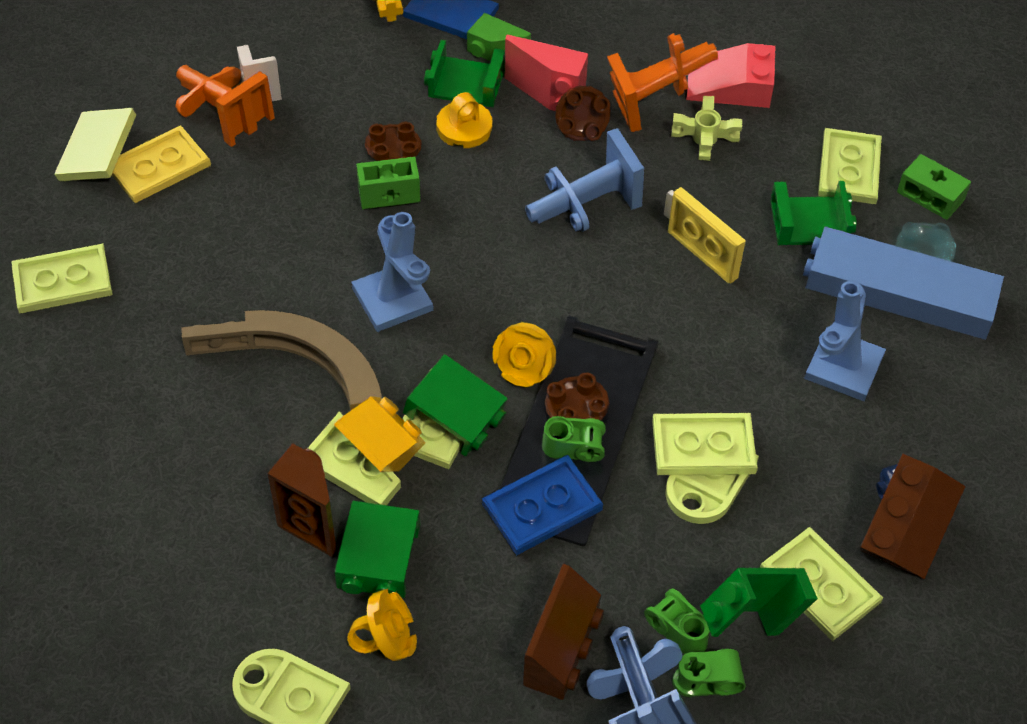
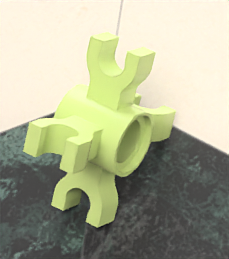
M703 95L701 110L696 113L695 118H689L674 113L671 137L692 135L693 140L699 144L698 160L710 161L712 145L717 142L718 138H724L731 142H739L742 119L721 120L720 114L714 110L715 96Z

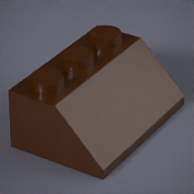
M292 443L268 472L277 526L325 554L334 557L337 550L322 460L313 450L309 448L302 449Z
M902 454L862 542L860 551L925 579L966 486L939 469Z
M563 564L524 659L523 686L564 700L568 689L574 691L581 672L576 667L580 658L587 659L593 640L588 638L592 628L599 629L604 615V609L599 608L601 594L569 565Z

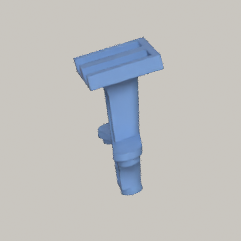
M619 129L610 130L607 132L606 165L570 184L556 166L549 169V173L545 174L546 184L550 190L555 189L556 191L526 205L525 211L530 222L537 221V223H541L570 210L572 213L570 214V222L573 229L584 232L589 229V221L582 204L606 193L619 191L631 210L642 207L644 167Z
M399 212L394 216H386L378 225L377 233L386 255L383 270L351 282L355 295L377 332L433 311V303L421 285L427 281L430 267L425 261L413 254L415 225L412 222L411 215L406 212Z
M846 281L842 284L837 296L835 321L819 336V345L804 379L865 401L886 349L861 340V321L866 302V293L860 284L854 281Z
M622 626L615 629L611 640L621 668L608 671L603 669L595 670L590 674L586 684L589 694L595 699H606L627 691L630 692L635 708L609 720V724H696L677 689L657 697L651 682L679 664V661L682 659L679 645L670 639H662L654 645L651 651L642 657L631 628ZM623 636H628L625 640H619Z

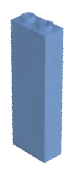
M824 227L821 238L815 237L810 252L815 257L814 260L808 258L803 276L808 277L806 289L837 297L844 282L854 281L860 284L866 293V306L986 340L994 320L1004 276L829 227Z

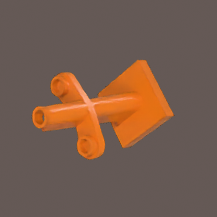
M672 33L667 37L671 57L638 72H627L618 53L607 56L613 70L610 72V78L615 88L613 95L631 132L642 130L638 101L673 83L678 96L684 94V90L688 89L686 75L712 61L718 60V52L714 43L708 45L705 42L684 51L685 47L681 35H674Z
M188 65L181 66L177 71L176 77L181 81V85L190 90L188 94L182 95L177 99V112L184 117H188L205 101L217 107L224 142L231 147L236 145L235 136L244 131L251 135L257 131L256 122L266 117L270 121L275 118L268 76L261 71L237 87L235 86L241 79V71L236 67H225L221 72L210 77L190 68Z

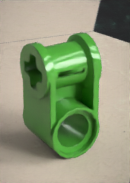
M552 417L548 419L544 426L542 450L546 455L555 459L568 455L571 459L586 462L599 461L605 456V450L602 446V435L606 432V426L602 421L593 418ZM553 436H559V437H562V439H557V438H554Z
M669 589L661 602L655 607H648L644 611L648 623L659 634L676 642L683 654L705 652L707 649L710 633L703 614L693 607L679 591ZM694 632L699 634L700 636L691 637L686 633Z
M722 649L718 651L686 653L682 656L681 661H679L678 669L673 675L672 684L674 689H677L679 694L685 697L723 696L740 693L745 689L746 685L739 652L734 649Z

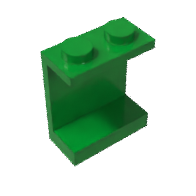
M440 40L438 49L433 50L431 55V69H427L425 72L424 86H428V97L452 101L458 94L468 92L478 104L494 108L505 71V50L495 48L490 64L446 57V40Z
M838 181L834 197H789L786 182H774L770 202L778 245H813L815 237L821 238L824 227L850 234L856 232V216L851 215L850 211L852 196L851 193H847L844 181Z
M444 354L407 397L403 414L412 420L420 412L427 415L465 442L461 454L466 457L473 448L478 451L483 446L489 436L486 431L491 425L497 428L507 414L503 409L508 398Z
M352 501L335 568L337 588H341L349 594H360L361 592L376 593L388 589V593L397 592L401 598H405V578L414 538H418L420 530L419 510Z
M737 568L700 607L712 637H718L743 612H758L767 636L780 635L818 598L805 568Z

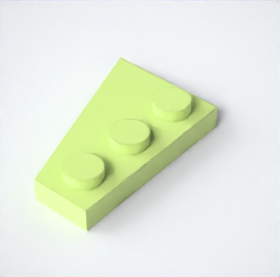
M339 411L308 448L316 452L321 458L327 480L366 503L387 505L401 488V480L393 471L380 472L334 426L337 420L343 417Z

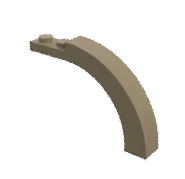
M258 310L245 311V321L241 322L230 321L221 324L181 327L186 355L259 348L288 351L308 358L324 368L342 388L350 411L370 396L382 398L376 375L363 354L343 335L313 319L286 312Z

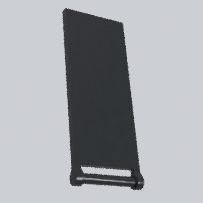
M569 315L556 348V364L551 374L543 380L500 489L560 459L551 458L542 450L544 426L548 419H550L545 406L547 387L549 384L564 378L579 376L582 373H591L595 376L596 382L600 383L607 391L610 403L607 414L601 420L606 426V432L602 435V446L605 450V456L596 462L571 460L602 502L659 341L651 338L647 341L578 321L577 317ZM574 333L641 351L644 352L643 357L573 338L572 336ZM553 436L554 438L562 439V437ZM597 513L553 537L585 546Z

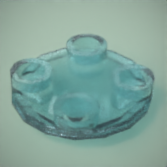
M908 222L903 225L901 232L897 236V247L947 261H952L955 257L956 245L953 237L950 235V228L944 223Z

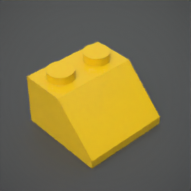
M370 396L334 424L380 472L400 471L426 443L420 437L422 431L412 421L408 419L404 421L397 414L398 407L387 397L382 399L381 397Z

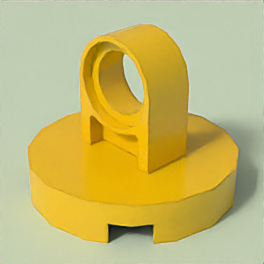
M463 92L458 94L450 104L442 108L437 115V133L440 139L451 146L453 144L463 145V148L479 146L490 137L492 116L489 110L478 104L470 93Z
M521 322L509 326L497 336L493 345L494 364H498L499 369L503 372L501 376L505 380L516 386L529 387L540 383L551 374L556 364V349L552 339L545 330L534 324Z
M388 589L373 593L368 599L367 615L356 619L349 630L347 641L351 648L364 654L380 649L384 656L392 661H399L412 656L416 650L417 637L416 634L410 636L408 624L414 621L405 601L397 592L388 593ZM359 629L368 630L374 639L364 641L357 636L356 631Z

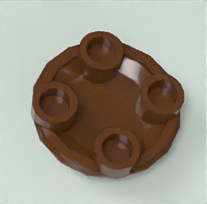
M580 85L569 89L561 96L556 106L555 119L558 129L565 137L573 141L598 140L610 120L609 100L601 91L592 86Z
M410 122L388 125L373 124L369 127V134L365 139V149L368 155L376 161L416 157L421 151L422 141L414 131V125Z
M582 373L579 376L564 378L549 384L547 387L545 406L550 418L561 416L577 419L593 418L601 421L607 414L610 404L608 393L600 383L596 382L595 376L591 373Z

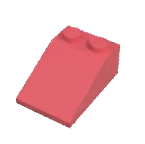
M512 35L506 36L505 79L549 110L556 111V106L561 96L569 89L580 85L586 86L588 53Z
M747 43L717 51L718 60L712 61L688 74L686 100L703 102V95L715 96L714 103L770 108L775 76V46Z

